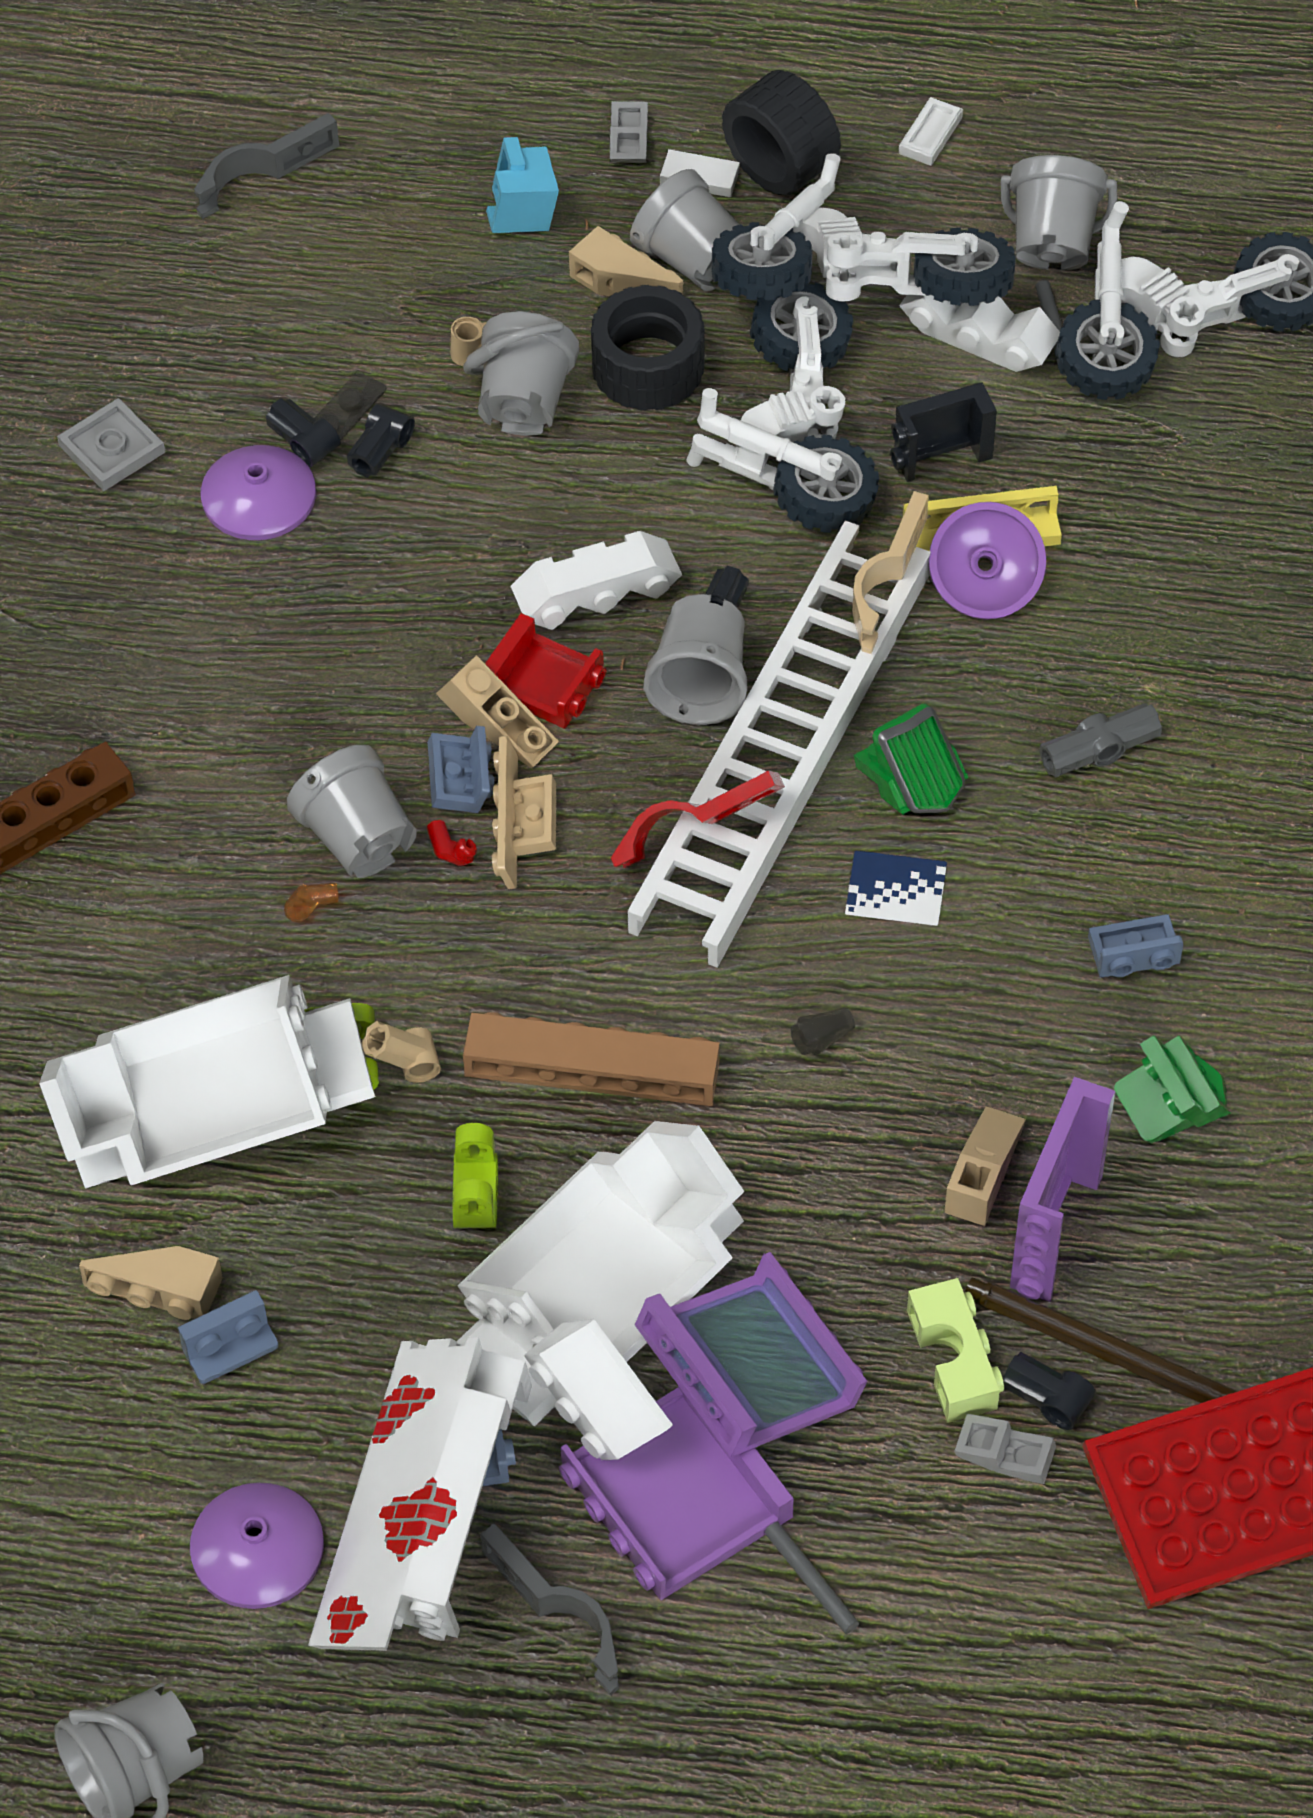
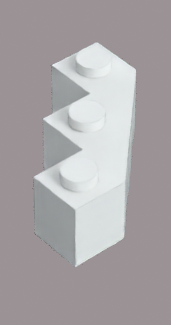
M906 295L899 305L910 318V321L922 333L1015 372L1042 365L1058 341L1060 331L1040 307L1014 314L1000 297H996L994 302L987 304L983 301L979 302V305L969 306L968 303H961V306L951 305L950 301L946 300L943 303L936 301L934 296Z
M637 531L624 535L625 542L606 547L603 541L573 550L572 558L555 563L552 557L536 561L511 585L521 612L534 618L535 625L553 630L577 606L606 614L630 590L657 599L668 591L670 586L682 576V573L667 540Z

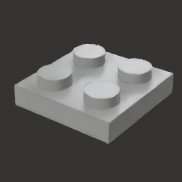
M119 398L57 436L59 446L103 491L165 453L164 443Z

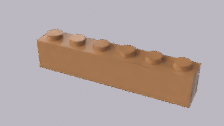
M495 1012L484 1014L471 1013L463 1052L465 1077L713 1107L720 1064V1042H713L703 1037H692L690 1039L671 1037L661 1032H651L649 1034L629 1032L619 1027H610L608 1029L588 1027L578 1022L566 1024L546 1022L536 1017L525 1019L504 1017Z

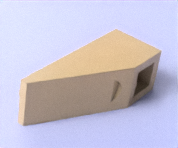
M599 226L569 251L570 277L598 295L611 296L615 292L623 291L625 288L638 287L640 285L664 286L668 289L676 290L683 295V280L674 271L665 269L651 260L646 253L638 252L624 243L619 236L610 234Z
M477 655L436 693L469 727L475 729L476 726H485L486 738L499 746V737L508 736L518 755V760L530 768H533L559 742Z
M987 1106L985 1107L961 1151L947 1186L946 1214L983 1226L986 1225L1026 1119Z
M181 1246L81 1260L79 1265L83 1284L93 1293L101 1296L112 1294L123 1297L141 1308L153 1306L167 1310L169 1314L182 1320L196 1319L207 1314L223 1279L218 1257Z

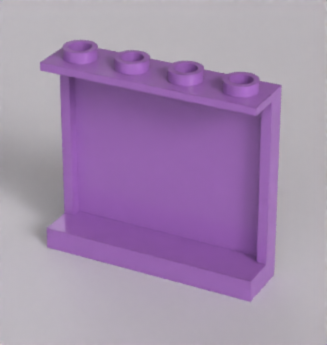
M1074 1077L1019 1206L1010 1288L1017 1290L1021 1295L1030 1299L1040 1298L1049 1302L1052 1299L1064 1213L1059 1211L1071 1182L1097 1190L1103 1176L1115 1091Z
M679 1386L656 1401L673 1424L667 1431L618 1460L595 1458L584 1446L572 1452L568 1445L565 1444L561 1447L562 1465L559 1466V1471L566 1484L571 1489L577 1487L586 1498L583 1500V1503L591 1518L596 1523L602 1520L610 1531L608 1537L616 1552L621 1557L627 1554L635 1565L633 1572L640 1585L646 1591L652 1588L660 1601L766 1535L764 1532L772 1523L779 1522L782 1525L793 1518L794 1498L759 1452L753 1448L730 1457Z

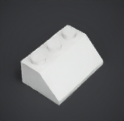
M595 1319L561 1323L524 1355L531 1365L529 1372L532 1378L541 1387L549 1389L557 1400L555 1403L557 1411L567 1422L576 1425L583 1435L581 1438L583 1446L595 1458L618 1460L667 1431L673 1425Z

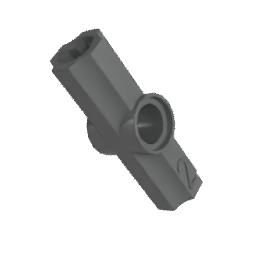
M1144 703L1111 717H1107L1104 713H1097L1083 720L1075 731L1040 744L1039 753L1043 766L1049 776L1058 777L1093 762L1098 767L1110 765L1117 761L1126 749L1161 736L1162 726L1158 713L1152 704Z

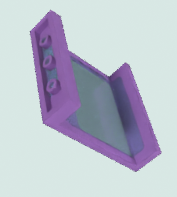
M771 1252L763 1254L754 1276L670 1307L660 1293L646 1298L635 1322L638 1331L730 1457L854 1408L868 1382L863 1376L860 1367L844 1351L835 1334L826 1327L814 1311L811 1302L802 1295L790 1279L787 1270L778 1263Z

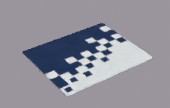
M856 850L854 852L845 914L937 926L939 923L947 862Z

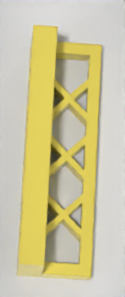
M1057 486L928 501V515L931 517L927 519L916 547L930 551L933 537L945 519L958 509L979 502L1001 503L1018 510L1035 525L1042 537L1044 546L1060 545L1062 534L1057 517L1059 496ZM1047 501V506L1029 507L1034 502ZM909 503L903 504V516Z

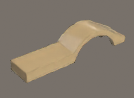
M916 491L913 492L889 551L879 553L867 560L855 576L852 614L862 652L872 654L878 639V632L875 631L879 620V614L868 606L864 597L878 584L888 580L903 579L927 521L929 495Z

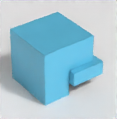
M518 137L503 138L492 185L496 206H487L486 210L492 233L549 231L559 189L547 147L521 148Z

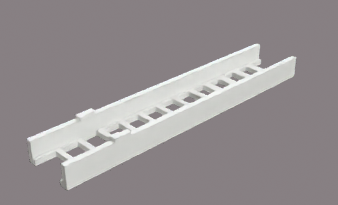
M848 521L843 523L688 803L702 805L727 792V790L720 788L727 774L749 781L766 772L736 760L745 742L799 761V764L790 780L781 777L785 788L776 792L782 795L775 808L755 802L734 813L765 825L758 839L716 823H702L692 813L683 811L628 909V933L635 936L639 935L659 898L714 919L702 940V946L708 948V964L718 968L882 662H885L903 623L930 575V551L916 547L903 579L888 580L896 585L887 601L870 594L865 595L864 599L868 606L886 616L877 631L878 639L872 654L860 650L856 659L802 640L813 623L859 640L854 623L824 613L820 608L827 594L853 603V588L837 583L835 579L843 565L860 570L867 561V559L850 553L853 548V542L859 533V525ZM797 652L848 671V674L840 688L837 689L786 670L794 653ZM778 682H782L830 700L832 703L824 718L821 719L769 698ZM762 711L816 731L807 749L754 730L753 727ZM696 836L748 857L741 870H737L688 851L686 848L692 837ZM679 867L728 886L731 889L725 900L721 902L672 883L669 879L675 868Z

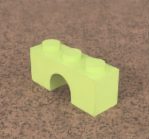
M958 1278L908 1291L907 1313L920 1348L934 1344H944L952 1347L959 1354L953 1361L936 1365L934 1387L947 1423L965 1419L967 1414L980 1415L997 1410L999 1393L1004 1391V1383L999 1368L997 1366L991 1367L987 1354H990V1345L984 1329L977 1330L973 1317H976V1307L971 1293L963 1292Z

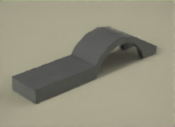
M327 113L268 145L243 143L224 150L213 159L194 188V194L199 198L200 204L197 208V214L204 219L219 211L217 199L220 190L227 182L240 175L259 173L279 179L339 147L337 121L330 113Z
M495 1523L480 1534L482 1553L539 1617L551 1613L572 1614L587 1621L598 1633L601 1648L593 1660L594 1665L598 1668L594 1678L610 1696L619 1689L614 1645L609 1620L600 1604L583 1591L565 1586L551 1587Z

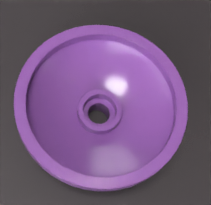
M270 445L247 446L227 453L209 468L201 485L202 506L209 521L222 532L245 540H266L292 531L310 514L316 498L315 480L308 465L296 454Z
M979 502L958 509L940 525L930 546L929 571L937 592L953 609L972 618L998 619L1017 612L1035 596L1045 575L1046 551L1040 533L1024 514L1005 504ZM980 558H988L992 563L991 569L988 571L981 570L978 567V560Z
M272 1483L243 1484L218 1495L200 1513L193 1527L190 1539L191 1561L201 1584L219 1600L229 1605L247 1609L272 1607L295 1597L316 1575L324 1552L322 1526L312 1506L293 1490ZM252 1528L262 1530L257 1536L247 1535V1532Z

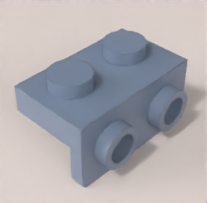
M476 726L471 737L432 733L427 741L432 808L478 813L485 799L492 796L494 777L488 772L492 748L491 743L486 741L485 726Z
M1169 914L1089 928L1088 939L1100 978L1108 976L1124 977L1136 971L1147 969L1164 970L1175 964H1180L1183 941L1180 935L1175 936Z

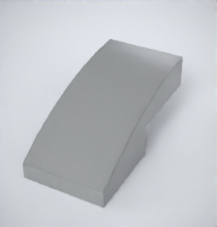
M612 101L610 162L646 163L648 102Z
M967 1414L954 1452L956 1456L986 1469L1014 1478L1044 1484L1054 1456L1056 1444L1052 1437L1012 1430L1009 1421Z

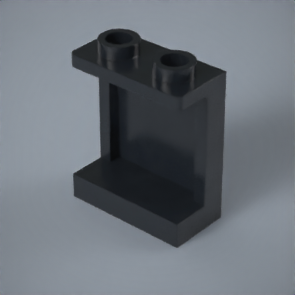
M983 382L896 407V422L891 425L894 448L890 449V456L894 468L897 471H902L907 482L915 480L917 461L968 446L971 447L978 462L993 459L997 409Z

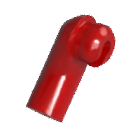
M434 820L427 825L426 829L438 859L457 866H465L473 862L474 856L477 853V846L471 839L465 841V838H461L458 841L451 840L444 820Z

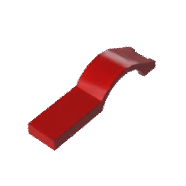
M766 771L702 805L672 800L651 805L636 817L611 856L614 867L623 865V868H628L645 859L644 845L649 830L659 818L673 811H686L692 813L702 823L714 824L785 788L779 773Z

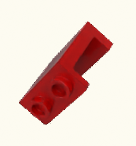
M520 613L485 663L533 715L564 729L573 717L577 718L581 715L586 706L588 695L593 688L598 689L601 686L607 672L606 667H604L602 650L595 648L588 657L535 633V619L523 613Z

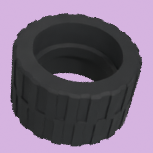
M775 70L769 72L730 101L722 113V129L733 157L755 183H758L762 188L774 194L791 195L822 172L827 154L840 155V132L827 103L807 81L789 71Z
M659 285L628 287L618 293L615 292L606 301L602 302L598 307V311L593 315L591 327L592 373L601 392H604L613 402L620 403L621 406L645 411L647 409L660 410L664 409V407L674 406L693 394L694 389L701 383V377L704 374L705 368L704 322L702 321V314L695 307L694 302L676 290ZM641 338H657L670 342L677 347L671 352L657 357H637L619 349L624 344Z

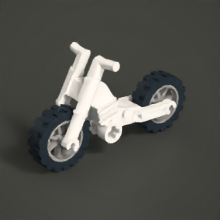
M836 154L826 155L820 179L815 184L806 187L785 208L780 209L770 222H767L766 225H759V222H751L749 226L743 227L742 224L733 226L731 231L725 230L720 233V238H715L712 247V278L714 282L718 281V286L722 290L728 289L730 294L737 297L744 295L746 299L757 300V297L765 298V300H775L777 296L786 298L792 296L793 291L800 292L803 290L804 284H809L811 280L813 251L817 254V262L819 263L823 278H826V294L836 301L854 300L859 297L861 286L879 284L892 286L899 294L934 296V300L942 303L944 300L950 301L951 305L961 306V303H968L969 306L979 305V302L983 301L987 304L994 302L996 297H1004L1007 295L1008 289H1012L1016 262L1014 248L1007 246L1008 241L1002 237L996 238L995 234L989 231L982 233L978 232L979 229L968 228V230L950 228V231L939 230L934 232V234L904 232L897 239L887 238L882 232H873L871 235L863 234L855 217L847 218L837 210L819 208L824 203V200L835 190L834 182L841 159ZM912 253H915L914 275H910Z
M1118 201L1114 204L1108 219L1104 223L1102 241L1098 243L1097 269L1095 271V300L1090 301L1087 306L1079 305L1074 309L1073 315L1069 314L1065 318L1058 337L1055 356L1056 359H1059L1058 368L1060 373H1065L1067 376L1066 381L1072 387L1076 385L1081 388L1080 392L1084 395L1089 396L1091 393L1097 395V399L1107 400L1108 397L1112 396L1115 399H1122L1129 392L1132 395L1137 393L1141 389L1142 383L1147 384L1158 358L1160 343L1167 354L1174 357H1184L1193 351L1198 332L1202 328L1220 323L1228 324L1245 317L1248 319L1253 317L1257 320L1256 324L1264 328L1266 325L1272 326L1275 331H1283L1284 328L1296 331L1301 329V326L1304 324L1309 326L1313 324V245L1309 243L1310 239L1304 236L1297 238L1290 232H1283L1282 235L1270 232L1265 234L1262 239L1259 237L1254 238L1250 241L1248 248L1245 246L1242 249L1233 275H1230L1225 280L1212 282L1203 280L1197 284L1183 285L1184 283L1177 279L1178 276L1175 273H1171L1169 267L1164 270L1140 257L1121 259L1122 246L1119 243V229L1129 207L1125 202ZM1306 278L1309 287L1296 281ZM1291 291L1298 293L1302 296L1293 299ZM1157 331L1162 332L1160 343L1159 340H1156ZM1172 333L1179 337H1187L1186 342H1182L1180 338L1172 339ZM1088 335L1094 341V344L1080 343V341ZM1131 345L1134 355L1120 349ZM1084 353L1094 354L1092 361ZM1116 359L1123 361L1127 364L1124 366L1117 367Z
M815 282V285L804 284L803 290L800 292L793 291L792 296L786 298L777 296L775 300H765V298L758 297L751 320L750 336L751 339H755V349L758 352L762 351L764 353L763 358L769 363L774 361L779 364L778 368L788 371L789 368L790 391L786 395L784 393H778L777 396L771 394L768 401L749 409L743 414L741 420L717 412L718 392L712 388L704 389L702 392L701 409L697 419L700 428L728 439L729 442L736 444V447L728 443L723 444L702 434H695L686 460L690 466L697 467L701 464L703 458L706 457L718 462L721 467L769 486V489L773 490L774 496H778L777 503L781 510L786 509L788 512L787 516L794 522L799 520L803 523V527L810 530L815 527L820 528V532L831 533V529H837L839 532L845 521L860 525L863 522L864 516H869L879 487V473L874 471V461L871 457L867 458L864 455L865 451L858 445L853 447L850 445L849 440L841 437L840 440H836L838 422L842 418L846 401L844 395L838 389L823 386V369L825 367L829 369L837 364L838 358L842 359L844 357L853 329V316L848 314L849 306L845 301L841 302L831 299L826 294L825 285ZM778 318L786 324L778 325L776 319ZM823 403H827L829 409H825ZM817 429H821L822 434H818ZM770 455L780 461L777 468L766 464ZM800 475L806 477L807 479H809V480H811V481H807V480H804V479L800 478ZM844 477L848 482L839 480ZM839 491L850 494L846 495L845 497H842Z

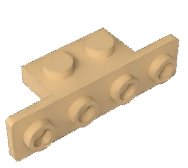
M501 736L499 737V751L494 752L493 756L495 771L498 775V785L493 786V798L498 809V818L493 819L492 822L493 834L497 842V852L492 854V865L495 875L497 877L501 876L507 889L517 888V856L556 850V781L552 774L518 779V755L509 737Z

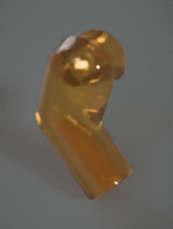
M337 883L299 886L285 903V915L293 922H301L308 918L318 905L339 903Z

